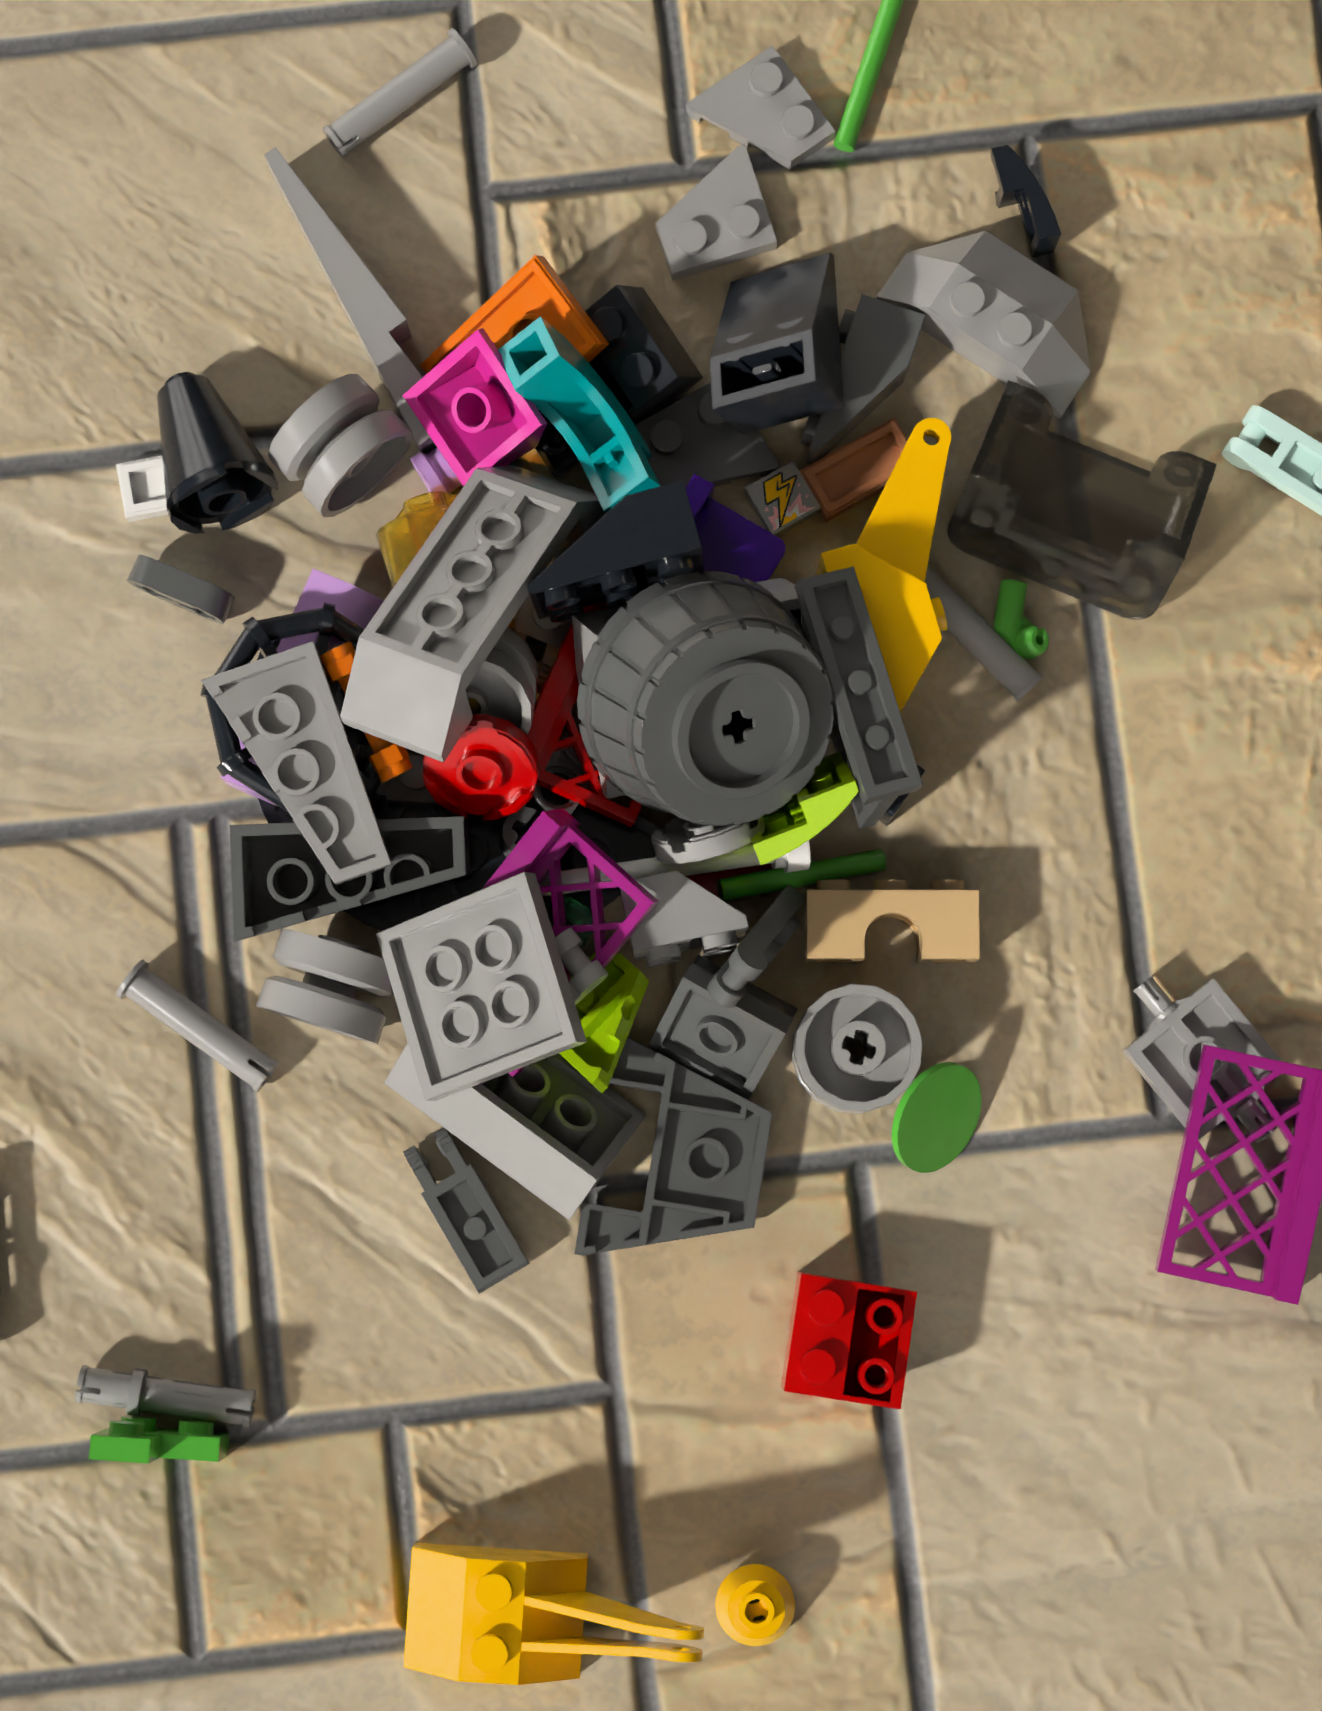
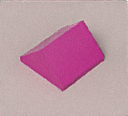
M484 328L477 329L402 395L463 487L476 468L506 466L537 447L547 425L535 404L514 390L506 373L502 355Z

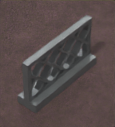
M853 566L799 579L795 590L813 648L823 662L830 680L833 697V726L830 736L835 752L840 751L858 787L859 792L851 803L859 829L876 825L898 796L918 791L923 783Z

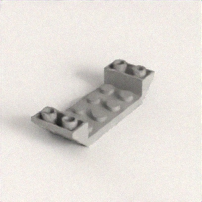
M514 465L476 468L359 636L340 715L342 724L444 763L473 719L466 688L529 595L527 585L547 568L565 540L573 543L576 542L606 514L596 494Z

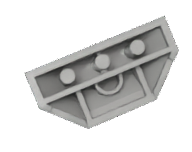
M987 231L907 252L876 297L878 300L924 314L925 318L921 330L1058 419L1062 417L1091 373L1078 290Z

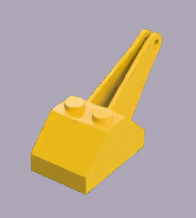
M937 418L923 419L914 427L857 543L822 552L816 575L854 566L900 714L941 642V632L947 630V620L939 597L930 598L925 583L944 472L952 438L948 425ZM931 436L936 439L937 444L929 445L924 441V438Z
M414 1543L412 1546L404 1668L460 1682L525 1685L580 1679L582 1654L637 1656L674 1662L702 1661L703 1650L700 1648L682 1644L583 1636L584 1620L643 1635L677 1640L703 1639L704 1628L678 1622L587 1592L588 1553Z

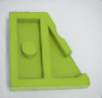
M596 952L589 958L590 961L594 959ZM619 952L605 968L608 976L576 1004L587 1042L559 1053L601 1093L609 1086L649 984V980Z

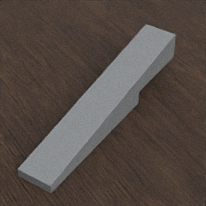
M273 148L264 155L272 177L401 420L411 429L413 442L418 452L426 454L431 452L437 446L402 396L423 378L399 347L400 344L412 337L407 319L277 148Z

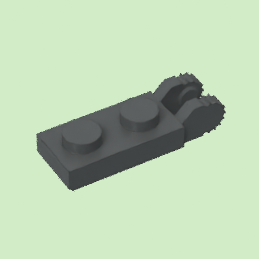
M442 1128L434 1133L437 1139L436 1144L456 1173L437 1184L422 1151H419L413 1145L403 1151L424 1189L421 1195L480 1294L527 1266L530 1262L473 1164H467L449 1131Z

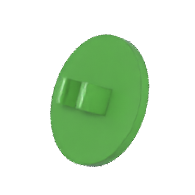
M954 1062L939 1063L922 1072L907 1088L898 1104L892 1125L893 1149L903 1165L920 1173L934 1172L951 1163L966 1147L977 1126L982 1102L980 1085L972 1071Z

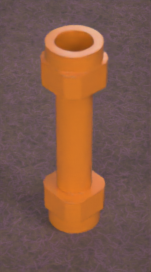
M351 641L335 647L320 656L331 684L339 682L344 694H346L355 656V649ZM363 732L374 753L368 758L382 783L414 768L406 748Z

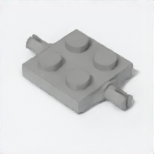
M1153 976L1147 978L1133 990L1155 1017L1151 1020L1146 1031L1123 1049L1122 1052L1184 1128L1186 1127L1203 1044L1281 1061L1214 978L1208 980L1190 996L1174 1002L1169 999L1155 982ZM1215 1059L1210 1084L1221 1101L1250 1084L1236 1063ZM1248 1066L1256 1079L1269 1072L1268 1070ZM1255 1091L1227 1109L1232 1118L1238 1117L1249 1132L1269 1120L1255 1103L1259 1098ZM1207 1095L1204 1113L1215 1106L1209 1095ZM1221 1114L1201 1125L1198 1140L1220 1122L1225 1121ZM1277 1127L1257 1138L1256 1142L1260 1143L1268 1137L1267 1134H1272Z

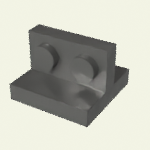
M698 954L695 961L691 962L648 1047L749 1100L787 1033L798 1009L750 982L745 984L746 993L736 1006L727 1008L719 1005L710 997L707 986L721 966Z

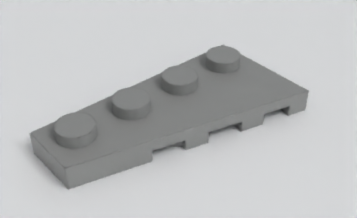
M313 641L201 680L335 884L338 885L393 865L344 724H342L321 658Z

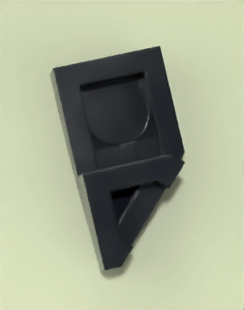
M1004 145L991 148V161L999 183V189L995 192L996 206L1002 208L1018 204L1032 258L1054 253L1061 236V231L1049 200L1038 180L1011 147Z

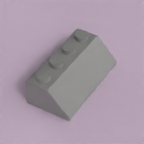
M407 1043L384 1084L568 1220L571 1219L646 1117L645 1113L608 1087L603 1093L598 1091L559 1053L527 1065L515 1077L506 1073L437 1101H425Z

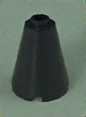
M182 372L171 376L157 394L166 508L171 522L179 530L197 534L205 533L202 524L219 522L222 531L256 518L268 509L274 501L271 495L272 489L278 490V482L273 470L207 377L195 375L191 372Z

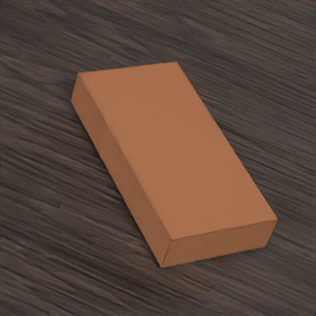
M895 417L799 471L820 505V514L826 523L883 491L908 441L907 436Z

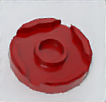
M488 714L472 715L473 719L444 763L428 756H423L422 773L424 785L433 799L452 814L467 817L469 813L483 815L482 820H497L516 813L531 799L539 775L538 754L527 734L510 721Z

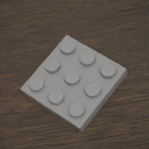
M520 873L376 934L425 1101H437L587 1042L535 873Z

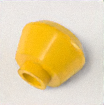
M748 1564L738 1567L724 1578L717 1591L715 1608L721 1627L732 1639L749 1646H762L774 1642L787 1631L794 1617L795 1598L790 1584L780 1572L766 1565ZM759 1599V1601L749 1603L752 1600ZM764 1615V1618L761 1620H753L754 1617Z

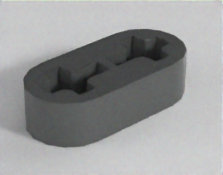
M138 555L127 579L128 583L154 597L220 624H224L236 598L231 593L212 583L144 555Z

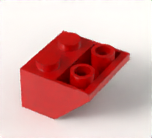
M798 1272L781 1382L783 1391L901 1410L917 1291Z

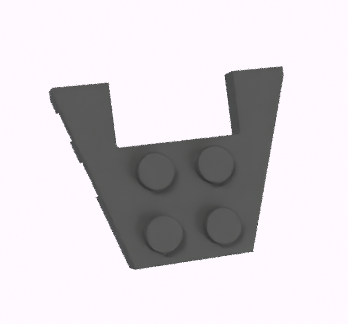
M627 1037L609 1084L660 1092L662 1094L643 1211L639 1212L583 1202L574 1254L590 1255L754 1228L772 1112Z

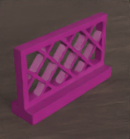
M564 808L543 811L482 889L523 872L535 873L540 885L549 874L550 885L539 887L541 893L551 892L554 926L551 927L555 937L569 928H573L575 932L594 931L596 956L591 962L598 960L605 969L659 901L577 828L580 823ZM571 845L587 858L589 882L562 884L560 859ZM600 870L612 881H601ZM620 887L638 904L624 921L605 923L602 888ZM590 889L593 923L566 925L563 891ZM617 929L615 933L611 936V938L606 942L605 930ZM564 966L568 982H570L571 973ZM526 1066L509 1072L508 1074H510L512 1077H515L519 1075Z
M1203 1044L1155 1270L1160 1273L1270 1296L1278 1301L1299 1305L1322 1198V1069ZM1215 1059L1236 1063L1250 1084L1221 1101L1210 1084ZM1248 1066L1268 1070L1269 1072L1256 1079ZM1281 1074L1303 1078L1298 1102L1278 1113L1262 1086ZM1255 1091L1272 1118L1244 1136L1227 1109ZM1207 1095H1209L1215 1106L1204 1113ZM1218 1114H1221L1237 1138V1141L1209 1158L1198 1141L1200 1127ZM1295 1115L1292 1131L1290 1132L1284 1121ZM1277 1126L1289 1143L1285 1159L1266 1170L1249 1143ZM1243 1148L1260 1175L1231 1192L1215 1165ZM1196 1150L1203 1162L1192 1169ZM1209 1170L1225 1197L1197 1214L1186 1198L1188 1183ZM1283 1171L1278 1189L1272 1178ZM1263 1183H1266L1277 1200L1274 1214L1258 1225L1253 1226L1237 1200ZM1231 1204L1248 1231L1219 1249L1203 1222ZM1184 1207L1191 1219L1180 1225ZM1197 1227L1213 1253L1193 1266L1173 1262L1172 1257L1176 1239ZM1271 1228L1266 1246L1260 1234ZM1253 1239L1264 1255L1260 1280L1237 1276L1225 1257ZM1219 1261L1226 1273L1207 1268Z

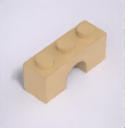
M819 880L817 881V890H806L804 894L806 897L804 901V963H861L865 959V934L868 927L875 921L886 918L899 920L912 930L917 943V963H975L980 959L979 890H965L964 881L962 880L930 881V890H908V881L905 880L873 881V890H851V881Z

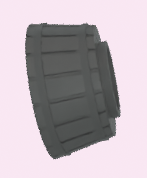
M699 571L664 579V583L659 584L657 582L627 601L628 605L624 608L621 607L608 620L598 635V641H594L582 670L581 677L583 680L582 683L579 682L577 698L578 719L581 720L579 727L583 743L589 757L594 758L592 762L601 775L614 787L619 788V791L646 807L659 812L674 814L692 823L708 826H728L730 824H741L759 819L763 815H768L781 808L792 799L791 797L794 794L797 795L814 775V769L816 766L819 767L826 753L830 740L829 735L832 732L833 697L825 666L814 648L809 644L807 636L797 619L776 597L774 598L771 592L758 583L744 577L740 579L738 575L719 571H704V574H700ZM740 710L743 718H752L753 722L752 727L744 730L743 740L735 742L731 734L722 733V727L731 722V713Z

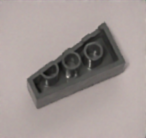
M469 817L377 819L393 865L338 885L333 882L295 823L229 825L234 942L471 874Z

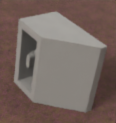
M678 871L635 879L659 902L630 937L634 961L646 959L648 968L663 966L681 961V951L702 947L703 956L720 954L735 950L738 939L745 938L748 930L746 915ZM620 888L626 919L638 903Z

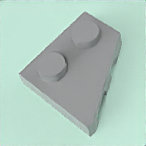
M773 45L686 103V112L690 118L698 122L704 119L729 132L730 139L746 145L748 148L755 147L762 150L767 158L788 169L793 168L835 138V129Z
M746 145L735 148L656 222L657 236L672 281L777 249V239Z

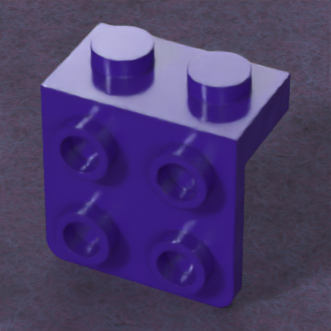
M694 473L685 489L702 546L704 571L726 572L738 575L740 579L744 577L753 582L769 580L785 554L786 546L784 541L713 499L714 484Z

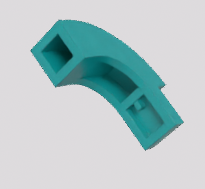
M540 316L498 349L502 355L506 373L514 390L525 399L533 402L537 409L549 419L567 441L580 461L604 512L610 511L626 495L660 486L648 462L652 454L623 406L588 361L551 324Z

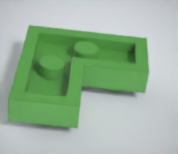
M121 1416V1420L110 1421L108 1428L91 1435L89 1459L150 1463L158 1458L219 1462L227 1457L229 1433L214 1432V1422L179 1420L178 1429L156 1428V1418Z

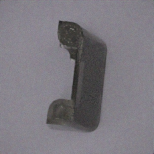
M1008 380L948 524L947 534L950 541L956 548L971 556L1118 616L1132 620L1151 617L1157 611L1185 560L1217 464L1182 451H1170L1162 454L1156 460L1151 471L1120 460L1049 431L1048 428L1053 418L1051 403L1037 391Z

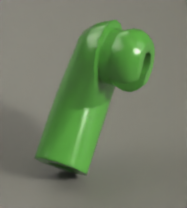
M1001 580L993 623L994 630L1023 659L1035 658L1047 650L1049 636L1044 628L1038 629L1023 614L1028 585L1018 580Z

